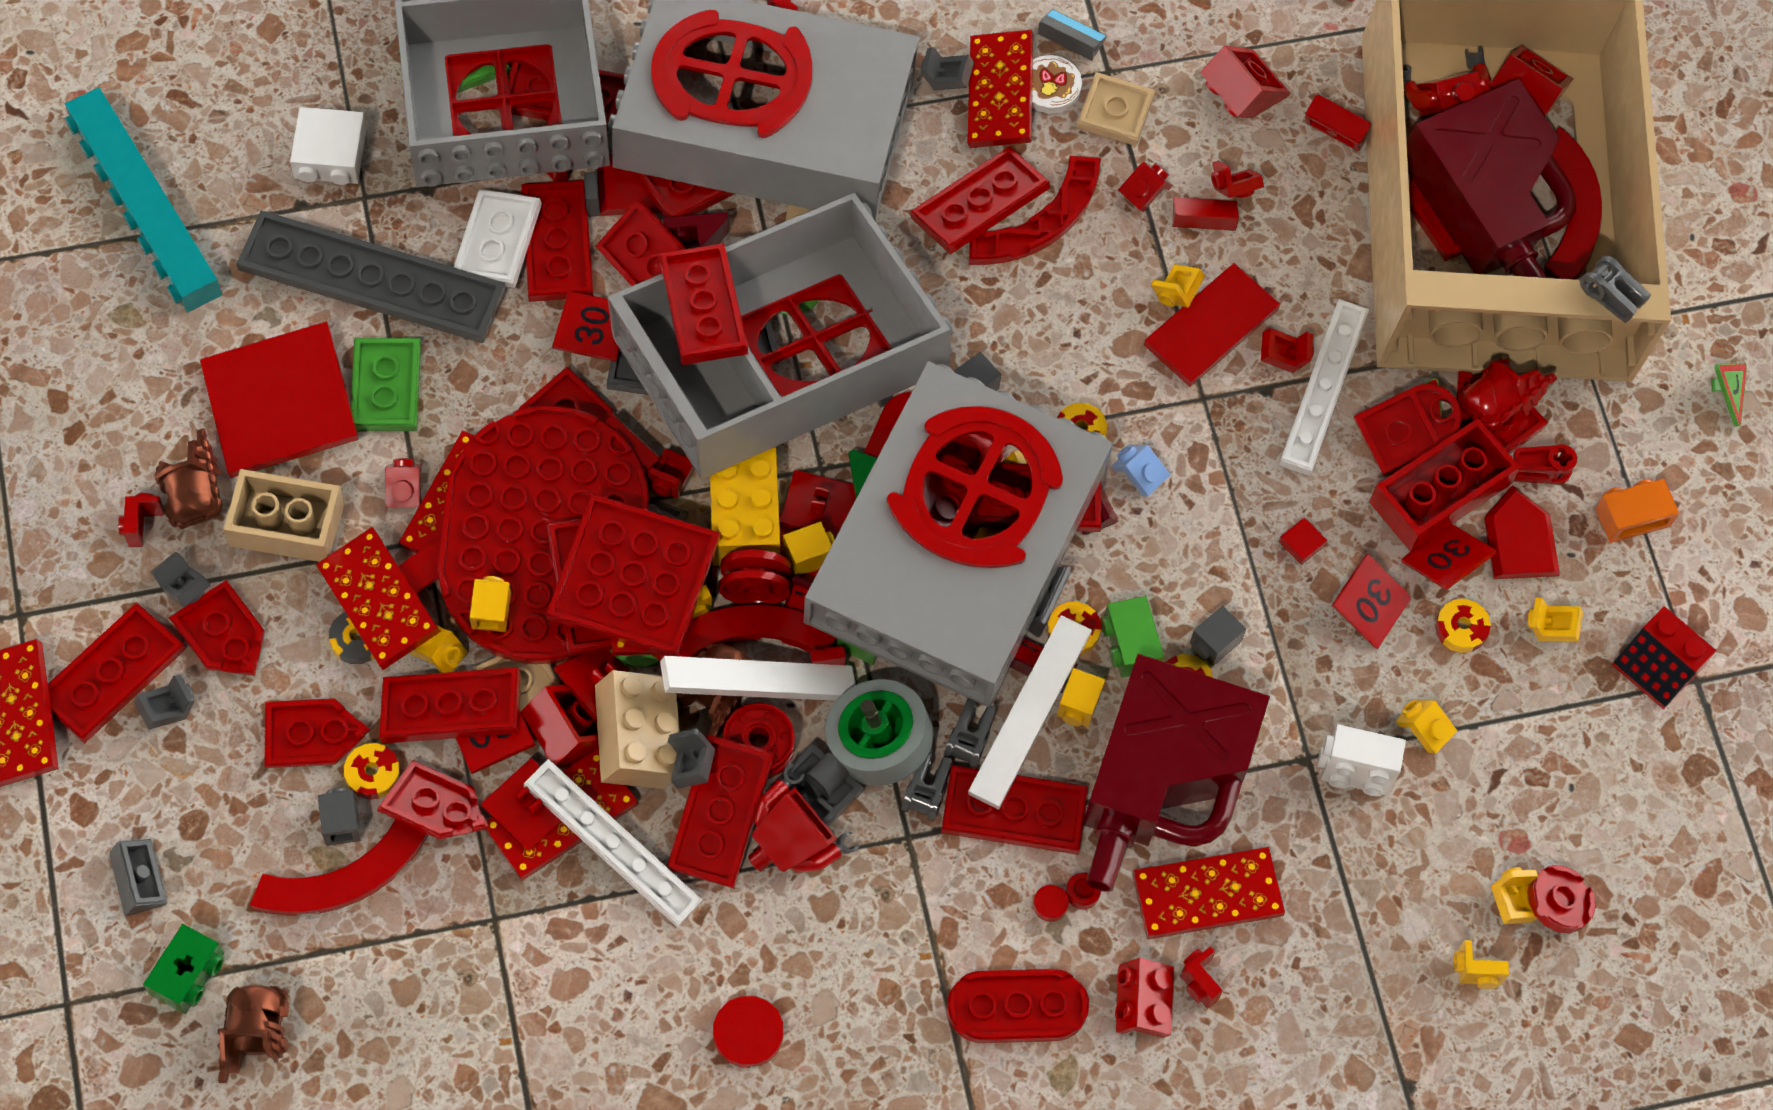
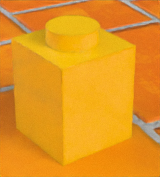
M821 522L783 535V551L791 562V569L795 576L799 577L820 569L835 541L831 531L825 532Z
M487 576L483 580L475 579L470 611L472 629L506 632L511 598L509 582H504L502 578Z
M1073 668L1059 703L1057 716L1061 717L1069 725L1076 727L1083 725L1089 728L1106 679Z

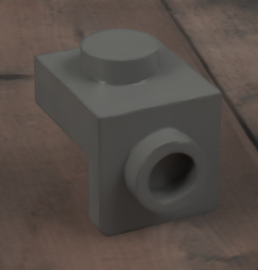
M931 47L927 48L925 58L921 63V74L934 91L967 88L974 61L969 55L941 57L937 50Z
M178 552L171 554L151 571V575L166 595L183 607L199 600L203 592L211 586L202 574L189 567Z
M181 674L172 677L168 686L137 694L134 703L148 730L185 720L194 704V693L192 688L185 683Z
M699 729L670 734L668 743L677 752L671 782L677 789L707 783L715 748Z

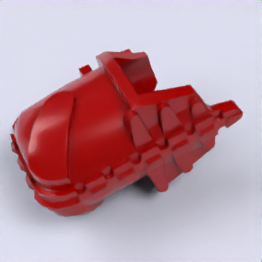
M1500 358L1493 361L1483 371V377L1480 380L1465 386L1462 389L1463 392L1459 393L1457 401L1463 412L1473 421L1479 418L1491 432L1501 428L1502 424L1519 410L1528 416L1533 406H1537L1538 401L1546 394L1548 385L1553 384L1557 380V376L1553 373L1543 376L1537 369L1518 376L1511 368L1510 359Z

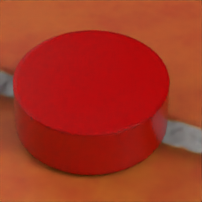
M1086 872L1073 875L1069 879L1065 890L1069 903L1073 907L1082 910L1095 906L1101 895V891L1093 889L1086 884L1088 876Z
M1057 885L1041 887L1036 892L1033 900L1034 912L1040 919L1047 922H1055L1063 918L1069 906L1067 893Z

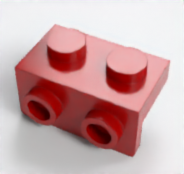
M1141 957L1119 965L1116 977L1118 986L1117 1006L1115 1009L1117 1033L1125 1034L1131 1031H1138L1161 1038L1171 1036L1174 966Z

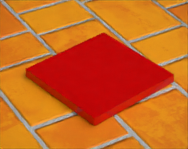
M327 321L200 359L227 473L230 478L237 477L240 469L257 471L359 440L330 326Z
M591 493L546 611V619L665 656H678L720 541L721 532Z

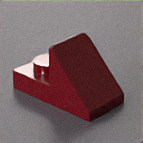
M728 212L664 217L663 224L683 246L693 242H697L698 247L716 245L728 235Z

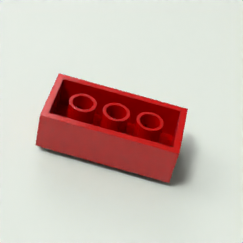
M1477 418L1377 484L1369 503L1411 552L1510 486L1520 469V465L1482 421Z

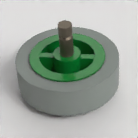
M876 679L853 686L836 700L826 719L825 736L831 753L848 770L849 775L854 780L866 785L880 786L898 782L911 775L922 765L932 746L933 728L921 698L913 689L898 681Z

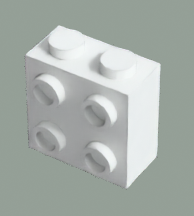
M299 107L290 159L294 179H300L305 182H314L316 180L329 181L338 185L358 184L367 133L364 112Z
M1337 724L1333 735L1326 736L1324 747H1321L1317 767L1323 768L1320 780L1329 782L1331 786L1345 789L1352 787L1361 789L1370 796H1388L1401 772L1406 740Z

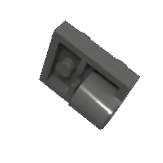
M813 743L791 764L794 767L787 773L789 779L794 781L798 780L804 773V778L796 789L827 827L863 793V786L849 775L848 770L833 754L823 753ZM782 774L765 790V792H766L777 780H782Z

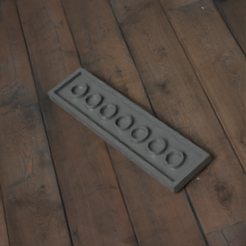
M262 210L236 263L238 270L479 343H484L506 290L505 283Z

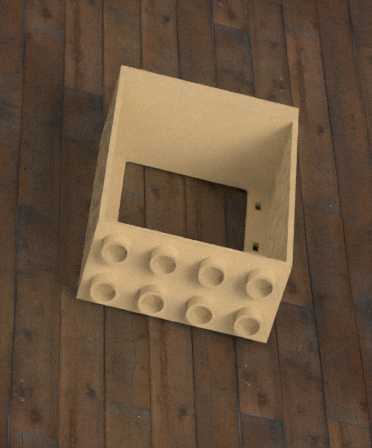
M1376 0L1362 35L1365 120L1371 123L1366 142L1377 367L1483 373L1493 361L1500 358L1510 359L1512 370L1517 375H1523L1537 369L1543 376L1553 373L1557 378L1632 382L1671 322L1643 0ZM1523 44L1574 78L1559 100L1568 102L1572 107L1574 139L1583 149L1596 172L1602 197L1600 236L1591 259L1585 268V274L1592 272L1596 268V262L1602 256H1610L1616 259L1651 294L1649 300L1641 308H1637L1635 315L1628 322L1621 321L1598 301L1588 296L1582 290L1580 280L1413 270L1403 85L1404 64L1412 68L1411 81L1420 84L1471 71L1466 67L1465 49H1468V53L1475 54L1478 53V46H1482L1485 65L1493 81L1509 55Z

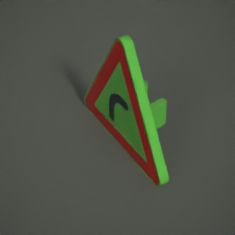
M1746 363L1715 364L1714 369L1717 378L1711 379L1712 392L1722 391L1734 426H1741L1747 365Z

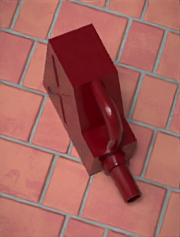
M1516 79L1416 123L1406 140L1408 173L1455 245H1458L1461 249V254L1475 274H1488L1503 267L1506 275L1513 274V276L1547 278L1536 261L1539 253L1533 248L1540 239L1558 232L1571 222L1576 211V196L1571 184L1551 156L1560 138L1520 79ZM1540 174L1557 200L1555 211L1547 216L1543 214L1530 194Z
M1137 653L1083 821L1084 826L1096 829L1094 833L1099 839L1086 879L1088 886L1099 891L1111 892L1126 850L1132 848L1135 845L1134 842L1149 847L1151 838L1154 836L1179 845L1196 847L1211 843L1225 832L1233 816L1270 696ZM1215 799L1208 820L1199 825H1185L1159 816L1161 809Z

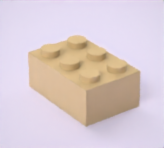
M240 469L223 529L229 546L320 562L332 553L344 507L341 488L338 485Z
M612 670L595 684L601 783L664 789L672 783L671 776L677 752L668 743L669 735L679 732L676 693H665L662 676Z

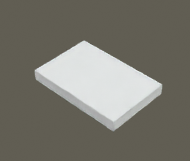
M479 189L454 268L505 283L506 287L515 288L542 205L540 198Z

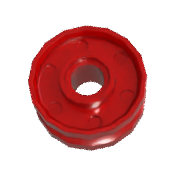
M747 549L734 551L721 559L720 570L723 577L719 580V592L725 599L742 605H775L785 601L790 596V582L787 579L791 576V562L786 557L775 552Z
M758 702L742 706L734 711L726 721L722 735L723 739L775 754L768 779H772L784 772L785 768L792 761L795 748L793 724L785 712L774 705ZM760 736L767 740V744L762 747H756L750 743V740Z

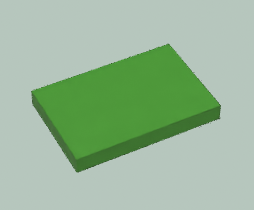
M354 338L350 406L357 431H417L421 361L420 338Z

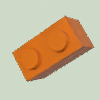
M1664 478L1655 481L1644 479L1634 484L1633 487L1621 489V487L1611 488L1603 493L1595 508L1610 543L1671 527L1679 514Z

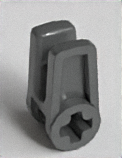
M1602 256L1596 262V268L1592 272L1584 274L1580 279V286L1588 296L1598 301L1625 323L1635 315L1637 308H1641L1651 296L1616 259L1610 256Z
M967 698L957 725L953 728L949 737L944 757L951 759L953 756L969 762L970 767L977 768L997 708L986 707L982 718H979L977 731L969 732V725L975 717L976 701Z
M929 752L925 761L915 771L913 779L908 785L901 811L908 813L909 810L928 815L929 820L935 821L953 759L943 757L938 770H935L934 782L931 785H927L924 781L927 773L930 772L932 754Z

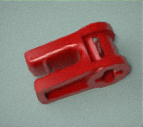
M1564 444L1516 448L1513 459L1520 465V469L1514 482L1564 484L1571 477L1572 470L1577 464V454L1572 447Z

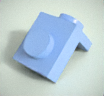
M1131 444L1126 446L1117 454L1118 460L1111 466L1115 472L1123 471L1142 497L1151 495L1170 476V473L1148 444L1137 446Z

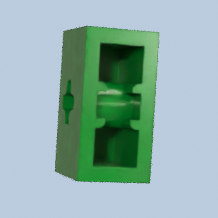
M182 923L143 983V986L150 996L186 1014L191 1006L195 1007L200 1002L205 991L203 986L210 975L215 976L221 969L224 962V952L218 942ZM191 967H193L194 969L191 973L185 971L183 974H181L180 972L183 968L189 970Z

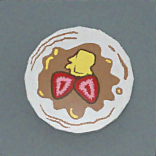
M1046 55L1033 59L1032 108L1047 114L1066 111L1073 103L1075 104L1079 99L1082 89L1080 72L1073 63L1063 57Z

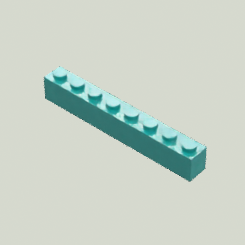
M100 87L64 103L69 115L64 119L73 135L78 133L82 138L79 141V145L86 158L93 157L97 163L93 165V168L102 183L108 181L111 186L107 190L115 206L122 205L126 212L122 213L123 218L131 231L137 229L140 234L137 240L144 254L148 255L151 253L155 261L152 262V265L160 280L164 278L168 280L170 285L167 286V290L175 304L181 302L188 313L222 296L218 279Z

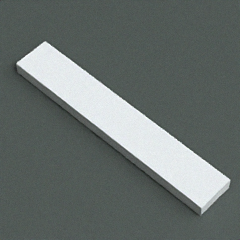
M1338 299L1279 466L1308 476L1311 475L1369 312L1368 308Z
M1062 615L1060 616L976 775L968 795L998 810L1000 809L1089 639L1091 629Z
M664 656L660 661L665 693L836 701L843 693L856 685L853 669L850 665Z
M549 759L524 783V787L527 786L534 797L540 798L547 809L677 928L702 903V899Z

